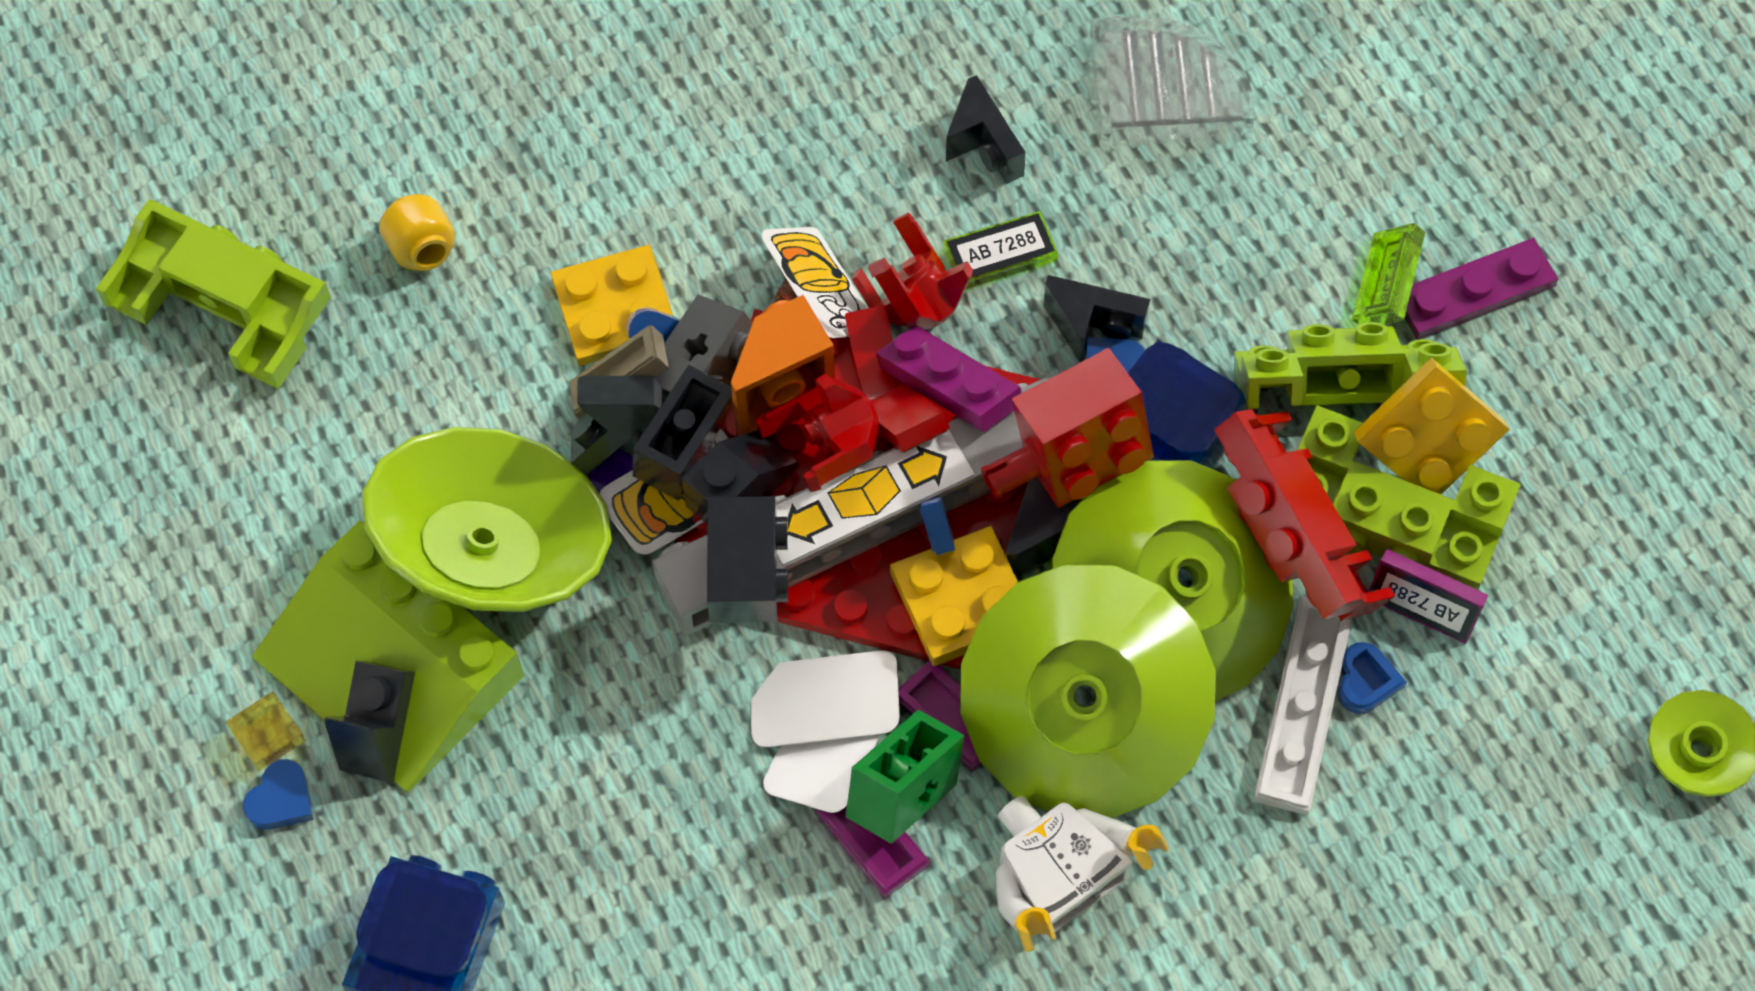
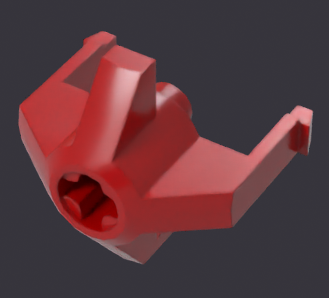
M908 212L895 218L893 224L910 249L913 257L902 264L903 269L899 273L896 272L893 265L890 266L885 257L868 266L872 278L875 277L887 298L881 300L862 268L856 270L851 280L869 308L878 306L886 308L889 323L907 327L917 325L927 330L942 324L954 314L970 281L973 269L969 262L966 261L949 270H945V266L921 227Z
M826 374L815 379L817 387L769 413L761 415L755 421L759 434L762 438H765L801 418L806 420V422L801 424V428L808 442L811 445L817 444L825 455H831L830 458L811 467L812 470L802 475L805 485L810 492L821 490V486L870 460L873 457L879 433V419L868 397L861 390Z

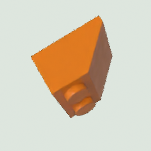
M804 294L790 301H777L768 306L762 314L754 318L731 380L734 417L738 436L757 431L758 428L755 421L761 415H765L817 387L815 379L826 374L835 378L834 345Z

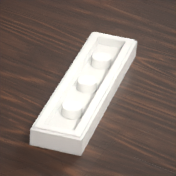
M1300 596L1297 604L1252 802L1308 815L1312 804L1352 619L1341 622L1338 616L1323 620L1318 609L1311 604L1308 597Z

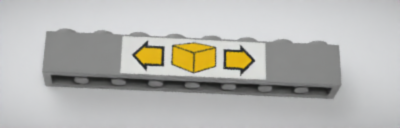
M1043 378L1030 385L1026 383L1017 385L1021 387V392L1023 393L1045 380ZM1013 411L986 432L980 431L963 419L955 416L948 423L950 429L947 432L905 453L896 447L886 452L883 450L874 451L873 457L870 460L821 486V490L810 492L808 489H805L788 498L784 495L775 497L777 517L787 516L788 550H777V568H788V588L924 524L920 505L924 501L941 497L948 513L992 492L988 489L980 468L985 465L988 466L1023 447L1015 412ZM706 535L691 543L686 541L675 543L666 548L659 558L652 560L656 583L684 637L712 624L710 623L707 605Z

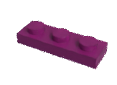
M1533 237L1411 284L1403 317L1416 340H1419L1553 288L1557 285L1559 278Z
M917 325L900 334L896 339L876 352L881 370L982 432H986L1012 413L1014 408L1011 399L1022 393L1020 386Z

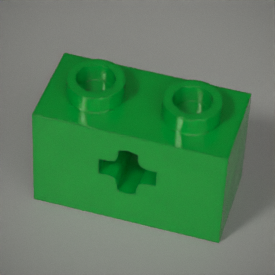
M917 710L852 767L846 818L892 844L957 785L964 735L926 713Z

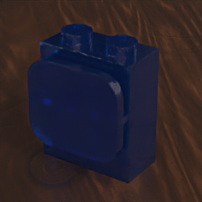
M1157 339L1154 345H1151L1143 352L1128 372L1143 395L1154 457L1148 461H1194L1204 466L1221 443L1214 429L1235 412L1242 411L1246 402L1244 394L1240 392L1233 381L1201 363L1185 350L1175 345L1164 343Z
M411 855L408 861L390 856L387 866L378 873L358 923L356 931L358 943L342 982L344 990L473 991L505 905L500 888L495 886L496 882L492 878L474 871H463L462 876L441 871L442 866L422 856Z

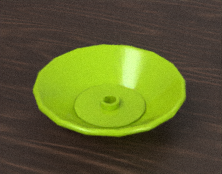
M451 427L411 437L378 460L362 491L364 530L386 565L424 594L471 610L525 612L567 600L599 574L612 542L607 504L589 478L548 445L502 429Z
M1146 461L1134 472L1121 474L1097 487L1068 514L1052 559V567L1056 568L1063 564L1116 565L1163 586L1198 623L1216 669L1215 701L1248 686L1278 653L1294 607L1293 581L1280 582L1276 573L1266 563L1264 552L1249 526L1239 516L1237 505L1227 490V487L1236 481L1235 478L1194 461ZM1180 569H1186L1190 572L1192 576L1190 588L1184 587L1179 583L1178 572Z
M1063 564L1017 582L981 617L961 663L960 714L979 761L1013 797L1017 798L1024 795L1031 805L1047 812L1060 803L1065 802L1075 810L1085 808L1114 818L1157 802L1195 766L1215 721L1216 669L1198 623L1163 586L1116 565ZM1082 685L1092 687L1096 693V701L1088 706L1079 704L1075 698V690Z

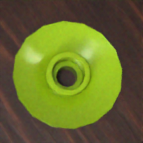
M1707 690L1681 692L1665 701L1652 718L1647 740L1652 761L1664 778L1682 791L1703 797L1728 795L1746 785L1755 772V722L1744 707L1726 695ZM1695 741L1704 742L1710 749V756L1701 757L1695 754L1691 749V743Z

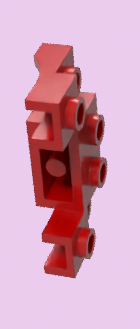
M1252 409L1232 414L1214 429L1224 446L1226 457L1236 467L1241 476L1228 486L1227 490L1237 505L1239 516L1249 526L1264 552L1266 563L1276 573L1280 582L1300 578L1306 589L1309 601L1318 609L1323 620L1338 616L1342 622L1371 614L1394 598L1395 594L1391 587L1368 592L1356 571L1372 560L1368 550L1344 555L1357 544L1308 461L1313 456L1308 448L1286 452L1276 433L1292 421L1288 411L1256 415Z

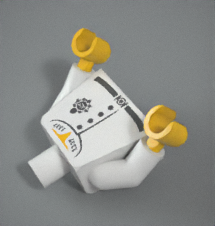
M1024 795L1019 796L1009 802L998 814V818L1014 836L1001 847V865L995 872L998 911L1011 927L1019 933L1024 950L1026 952L1033 951L1034 945L1031 937L1040 934L1044 941L1049 937L1051 941L1055 940V932L1129 879L1133 862L1128 856H1134L1143 870H1149L1154 866V863L1148 851L1159 848L1167 852L1169 847L1160 830L1154 825L1148 824L1136 828L1085 808L1075 810L1065 802L1060 803L1041 817Z

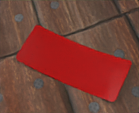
M878 306L847 312L845 314V321L862 392L869 400H872L903 385V382L880 369L876 352L893 341L886 308Z

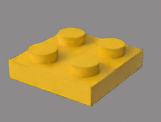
M650 244L550 272L579 366L599 361L630 338L626 331L627 320L636 310L647 307L673 316Z
M1431 357L1353 433L1360 445L1402 480L1442 494L1467 471L1469 464L1473 465L1510 429L1502 417Z
M992 526L955 539L954 551L936 555V552L929 549L890 564V574L933 667L965 655L981 617L1018 582Z

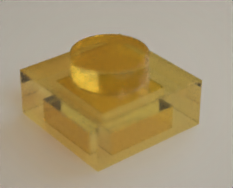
M273 691L226 721L229 730L258 772L306 741L302 732Z

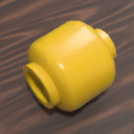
M413 194L400 197L385 210L380 219L379 232L395 262L405 269L415 271L433 270L446 261L454 247L456 234L453 226L439 202L429 195Z

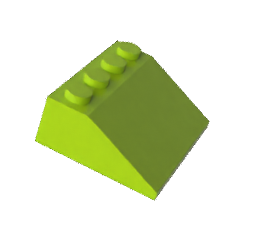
M360 520L318 560L252 655L255 661L324 721L326 716H345L356 661H370L415 672L394 782L407 793L524 677L518 653L465 608L424 594L390 569L366 534L364 523Z

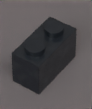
M775 496L708 498L707 605L710 623L778 622L777 602H788V568H777V550H788L787 516L777 517Z

